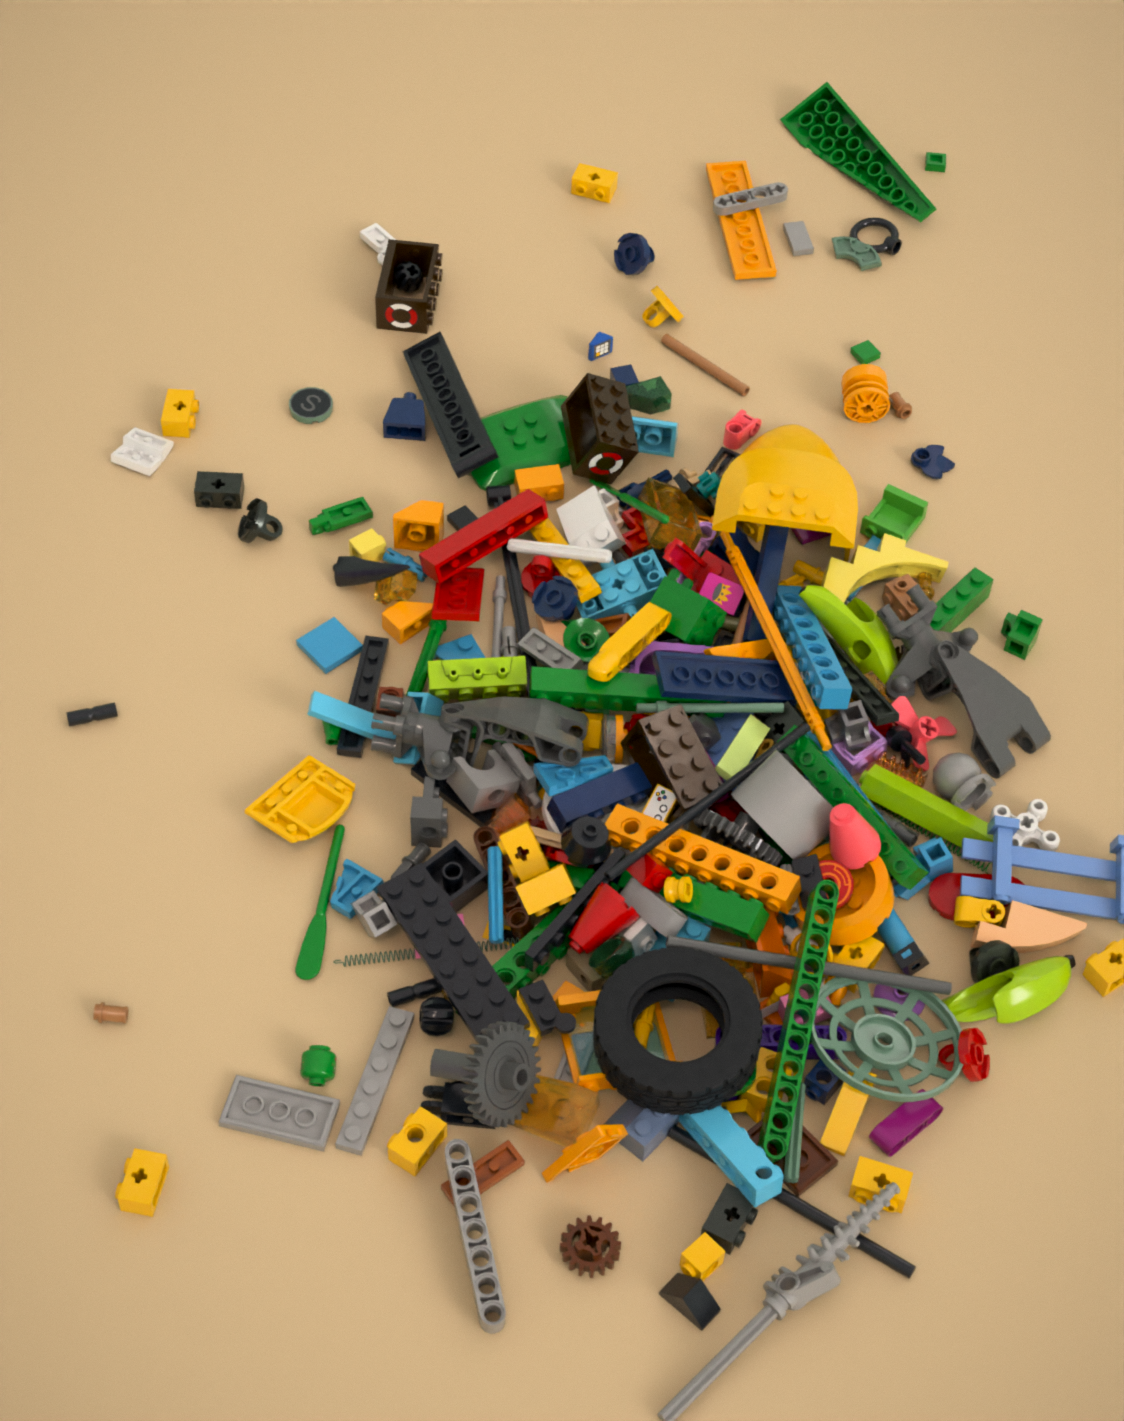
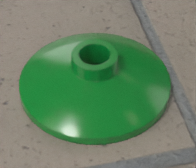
M579 618L572 621L566 627L563 634V643L567 650L581 658L584 663H589L610 637L605 627L598 621L590 618ZM581 641L587 642L588 646H584Z

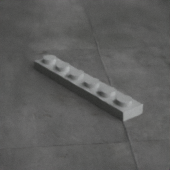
M389 1006L335 1143L336 1149L362 1156L414 1021L413 1012Z

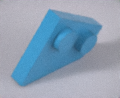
M472 634L439 645L434 659L485 658Z

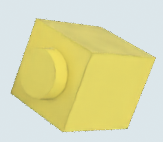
M372 528L349 540L350 556L374 562L383 559L386 542Z

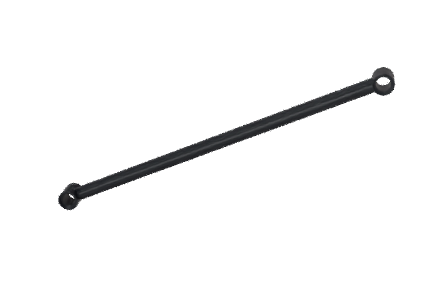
M510 485L487 486L488 507L494 506L495 509L510 500ZM508 543L501 546L519 642L530 631L517 555L516 552H511L507 549ZM520 649V655L526 658V689L529 698L532 666L537 667L536 659ZM535 759V763H542V762H543V761H540L539 759Z

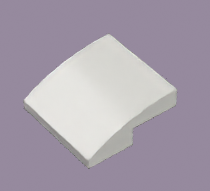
M135 427L123 436V445L111 454V462L150 476L165 460L174 442Z

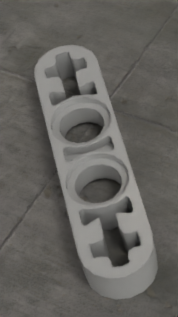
M778 182L721 195L714 199L713 212L720 216H726L780 203L787 199L788 187ZM760 195L764 196L765 198H757L755 196ZM737 200H744V201H746V202H745V203H740V202H737Z

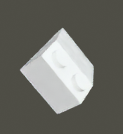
M595 485L556 509L569 545L607 549L614 552L626 544ZM580 560L586 567H590L591 565L596 563L592 561Z

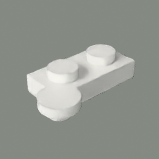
M377 223L360 231V238L378 253V263L383 265L388 240L396 239Z

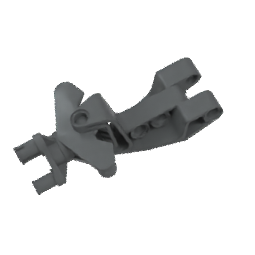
M917 584L906 592L919 609L918 613L905 622L904 620L901 621L890 607V604L885 605L876 612L877 616L887 627L890 637L893 640H901L906 648L885 683V692L892 699L900 696L912 697L915 694V683L917 680L923 696L929 701L950 692L955 693L964 704L973 727L972 752L990 776L996 779L1000 778L1016 766L1015 758L1008 748L1009 744L1007 741L1014 737L1026 753L1032 754L1050 741V732L1027 695L998 671L969 653L978 640L976 630L965 628L962 631L950 633L933 630L929 626L938 606L933 600L930 601L920 585Z
M382 693L379 708L398 711L401 714L392 717L374 713L373 719L383 721V723L372 721L371 728L391 731L393 735H396V738L390 739L374 735L371 750L390 753L392 757L401 758L412 746L417 747L427 775L436 780L447 779L457 771V767L452 764L455 757H463L473 767L481 742L485 739H496L535 748L540 761L573 767L581 760L584 748L582 741L587 735L589 719L584 713L545 698L504 696L444 704L441 708L440 716L419 713L413 697L404 695L403 698ZM474 726H476L477 731L473 752L470 753L469 750L471 746ZM572 726H579L582 729H575ZM567 749H572L576 752L571 753L567 751Z

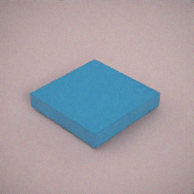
M335 617L296 640L297 646L325 674L360 653L363 647Z

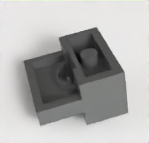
M425 776L423 797H412L410 815L411 846H417L419 842H423L428 847L441 848L442 838H447L448 809L443 808V798H439L440 787H435V779Z

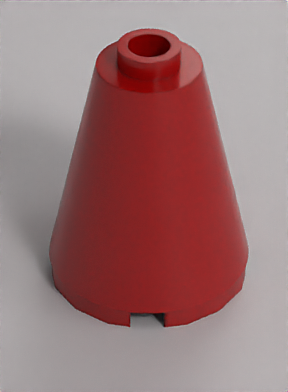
M601 882L568 937L571 942L569 945L579 955L582 952L589 954L635 923L640 916L632 906L627 909L628 905L624 902L625 899L608 884Z

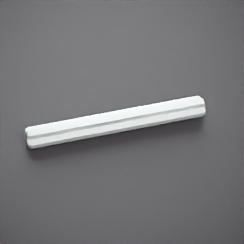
M512 538L508 540L507 545L509 551L601 563H610L612 559V552L607 549Z

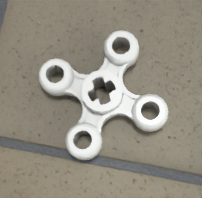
M1032 800L1028 805L1027 813H1021L1018 816H1014L1005 805L999 804L992 809L990 821L995 815L1020 819V827L1013 836L1012 845L1023 847V845L1035 842L1039 845L1040 850L1055 852L1058 849L1060 843L1059 835L1054 831H1043L1038 827V822L1046 817L1048 811L1047 804L1043 800Z

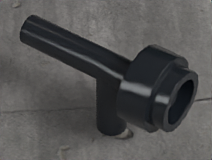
M893 726L887 731L886 740L888 746L893 751L901 752L900 767L902 769L910 768V757L919 765L925 762V756L911 744L912 735L905 727Z

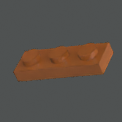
M509 1140L473 1163L480 1194L524 1166L525 1160ZM459 1178L456 1183L465 1186L470 1181L467 1178ZM447 1180L441 1184V1190L454 1206L450 1183Z

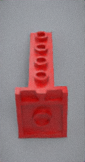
M676 537L673 542L668 543L664 550L662 558L679 570L684 577L693 581L691 590L698 594L710 572L741 585L732 565L708 550L700 558Z

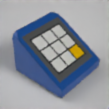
M599 331L589 343V360L593 361L611 353L613 337Z

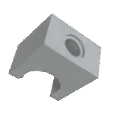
M495 749L487 751L482 770L471 767L461 756L453 758L452 764L457 767V771L448 777L446 782L471 813L514 803L521 780Z

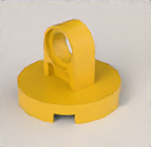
M659 286L651 289L650 291L657 300L643 312L642 318L649 327H657L670 315L677 322H680L684 317L683 314ZM654 313H657L652 320H649Z

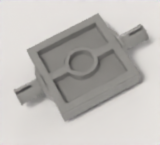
M500 742L493 744L492 750L495 749L521 780L516 793L526 808L534 806L535 809L541 808L542 800L537 794V777L533 772L534 767L527 764L521 749H516L511 742L502 745Z

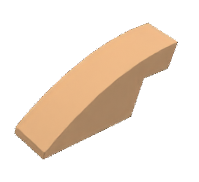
M1012 900L1006 907L1002 927L980 921L974 929L970 947H982L990 941L1001 940L1008 943L1018 953L1040 951L1073 939L1086 928L1087 923Z

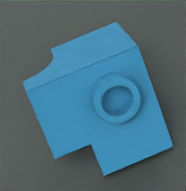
M935 837L913 847V853L929 872L927 877L930 881H933L942 874L953 872V856L941 837L938 839Z

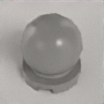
M947 754L939 759L933 769V783L938 793L947 800H951V804L964 811L972 807L975 810L979 809L992 796L991 787L996 786V783L988 774H981L979 765L968 754Z

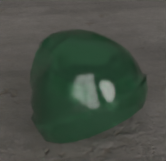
M622 936L604 942L592 953L588 963L594 972L601 975L602 978L608 979L619 966L635 957L632 942Z

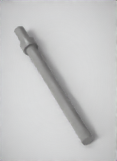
M501 575L496 577V587L493 591L492 599L495 603L492 657H501V629L503 628L504 603H506L507 599L505 577Z

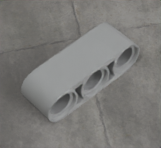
M633 876L620 893L629 908L632 906L642 919L666 938L668 935L677 936L688 920L684 913L673 904L668 903L661 894L641 885Z

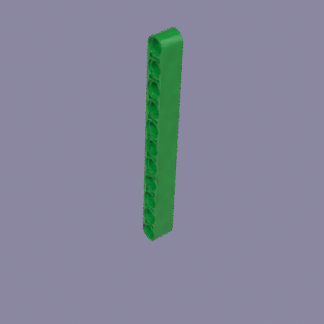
M831 880L819 882L810 892L758 1141V1146L764 1150L766 1157L772 1163H776L785 1156L788 1150L839 897L838 886ZM819 890L826 892L829 899L822 898ZM814 915L821 916V918L824 921V924L818 923L815 920ZM809 939L815 940L818 943L819 949L813 948L809 943ZM804 964L810 965L814 970V974L808 973L804 968ZM799 989L805 990L808 993L809 999L802 998L799 994ZM794 1014L802 1017L803 1025L798 1024L794 1020ZM788 1040H794L798 1044V1050H793L789 1046ZM783 1065H787L792 1069L793 1076L786 1075ZM778 1091H782L787 1095L788 1102H783L779 1099ZM773 1117H777L782 1121V1129L774 1126L772 1122ZM768 1143L776 1147L777 1155H772L768 1152Z

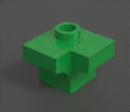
M1023 610L1019 612L1018 616L1008 612L1001 630V634L1006 637L1004 651L1025 660L1037 641L1043 619Z

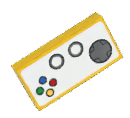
M657 784L642 814L667 823L678 800L673 791Z

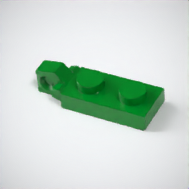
M359 497L323 509L322 513L317 515L316 518L309 520V530L312 535L320 534L324 531H334L373 518V511L364 497Z

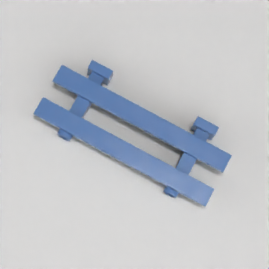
M995 815L987 825V834L993 835V842L969 838L962 839L961 858L992 863V880L962 875L960 879V896L996 900L1003 905L1010 904L1014 900L1040 909L1118 920V923L1124 924V835H1117L1110 843V853L1116 854V861L1012 845L1013 836L1019 830L1020 819ZM1012 866L1116 882V899L1011 883Z

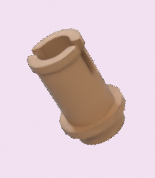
M899 392L889 395L890 404L896 410L897 417L902 419L908 418L912 414V406L904 401Z
M101 1002V1004H95L93 1019L98 1020L99 1023L110 1021L126 1024L129 1009L127 1006H111Z

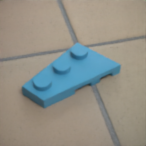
M603 755L581 758L580 762L573 767L548 762L534 763L533 772L550 797L613 772L614 767L608 758Z

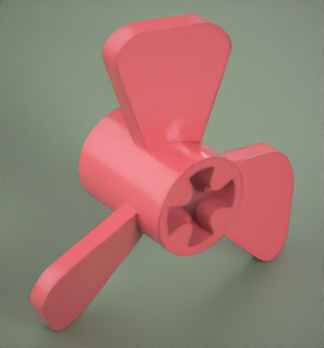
M900 696L891 703L899 713V721L895 723L905 727L911 733V744L926 758L925 762L921 765L914 760L913 763L922 772H926L929 769L926 743L936 736H953L957 733V730L943 716H939L934 720L928 716L918 718L909 700L905 696Z

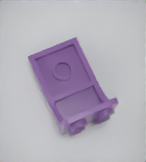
M653 641L631 661L633 664L630 665L629 673L656 675L652 655L655 651L705 655L703 651L712 647Z

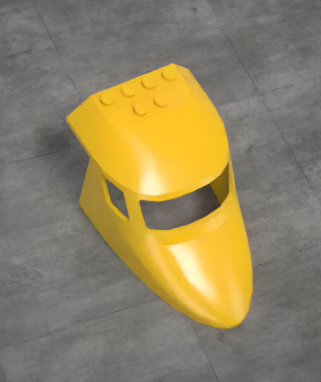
M797 424L774 428L754 440L740 456L731 462L722 475L717 491L712 530L716 531L714 540L718 536L719 531L735 533L737 521L831 533L830 546L844 547L843 561L848 562L850 549H854L858 514L857 491L847 470L840 464L832 449L820 436L810 429Z

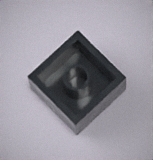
M456 839L423 863L456 913L488 889V872Z

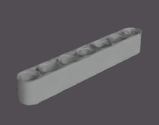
M453 1139L445 1147L446 1170L479 1322L485 1332L495 1334L500 1332L505 1325V1305L470 1148L464 1140ZM454 1152H461L464 1154V1157L456 1160L450 1155ZM459 1178H467L470 1183L461 1186L456 1181ZM466 1204H472L476 1209L473 1212H465L462 1210V1207ZM476 1230L482 1236L478 1239H471L467 1234L470 1231ZM478 1257H483L488 1263L485 1266L479 1267L473 1261ZM488 1284L494 1288V1291L490 1294H484L479 1291V1288L482 1285ZM489 1312H496L500 1315V1319L490 1322L485 1318V1315Z

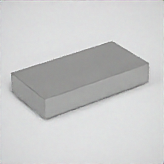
M804 221L784 223L783 230L793 256L813 254L814 247Z

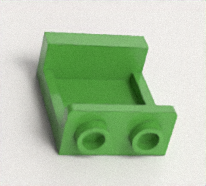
M888 484L884 489L883 498L869 516L865 515L862 518L860 533L869 538L874 535L879 539H882L885 533L906 540L907 543L925 519L928 502Z

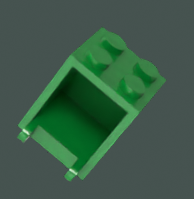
M676 568L671 569L668 576H664L650 600L651 603L669 611L672 615L669 625L663 632L679 638V641L684 644L711 646L717 630L725 622L727 612L708 598L691 590L693 586L691 579L686 578L682 584L677 583L680 571Z

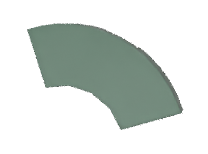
M842 236L832 238L837 259L845 258L852 260L859 265L861 271L882 266L878 253L869 244H865L853 237Z

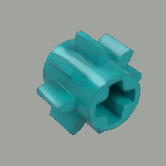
M705 471L698 477L700 483L696 486L706 499L709 496L715 499L721 478L715 471L711 474Z

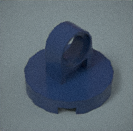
M637 233L624 234L618 240V250H614V261L617 269L623 271L626 275L634 276L640 274L655 259L654 251L649 246L647 240Z
M553 576V580L547 583L545 581L541 582L532 596V603L534 604L536 614L545 621L569 620L574 614L578 601V590L575 585L564 576Z

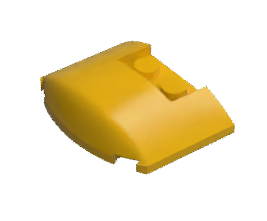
M308 755L245 809V814L290 843L305 841L327 830L345 813L352 801L355 783Z

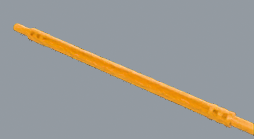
M722 531L720 536L727 549L726 554L803 716L810 726L811 732L816 735L822 750L828 751L832 748V745L824 731L825 725L739 547L734 544L729 532Z

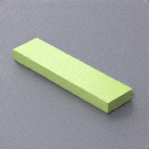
M750 714L716 765L715 770L717 774L727 781L747 766L770 728Z

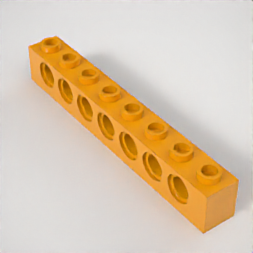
M617 804L605 825L608 829L612 846H621L633 852L665 828L668 823ZM683 829L676 831L649 852L665 865L674 868L681 874L697 877L703 883L710 882L719 886L725 892L732 890L748 901L749 898H754L774 912L781 911L788 914L802 890L800 876Z

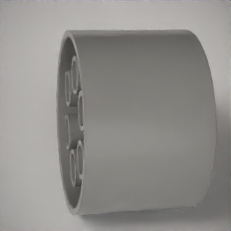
M777 750L731 793L732 797L793 860L806 857L829 835L830 812L833 807Z

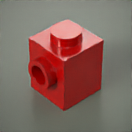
M647 853L626 869L641 885L656 893H659L663 888L666 878L673 874L663 862L650 853Z

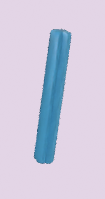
M499 846L488 848L489 940L491 944H501L504 941L502 852Z

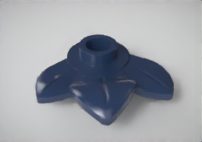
M928 445L926 448H918L911 455V463L921 468L926 476L933 479H941L942 473L948 472L955 467L954 462L942 455L944 446Z

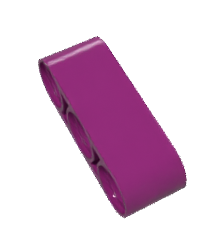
M921 1089L917 1093L926 1091L924 1089ZM933 1097L927 1100L904 1102L871 1131L869 1139L888 1157H891L933 1123L942 1113L943 1107Z

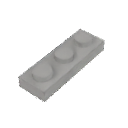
M534 627L517 643L521 650L549 668L579 670L584 665L581 658Z

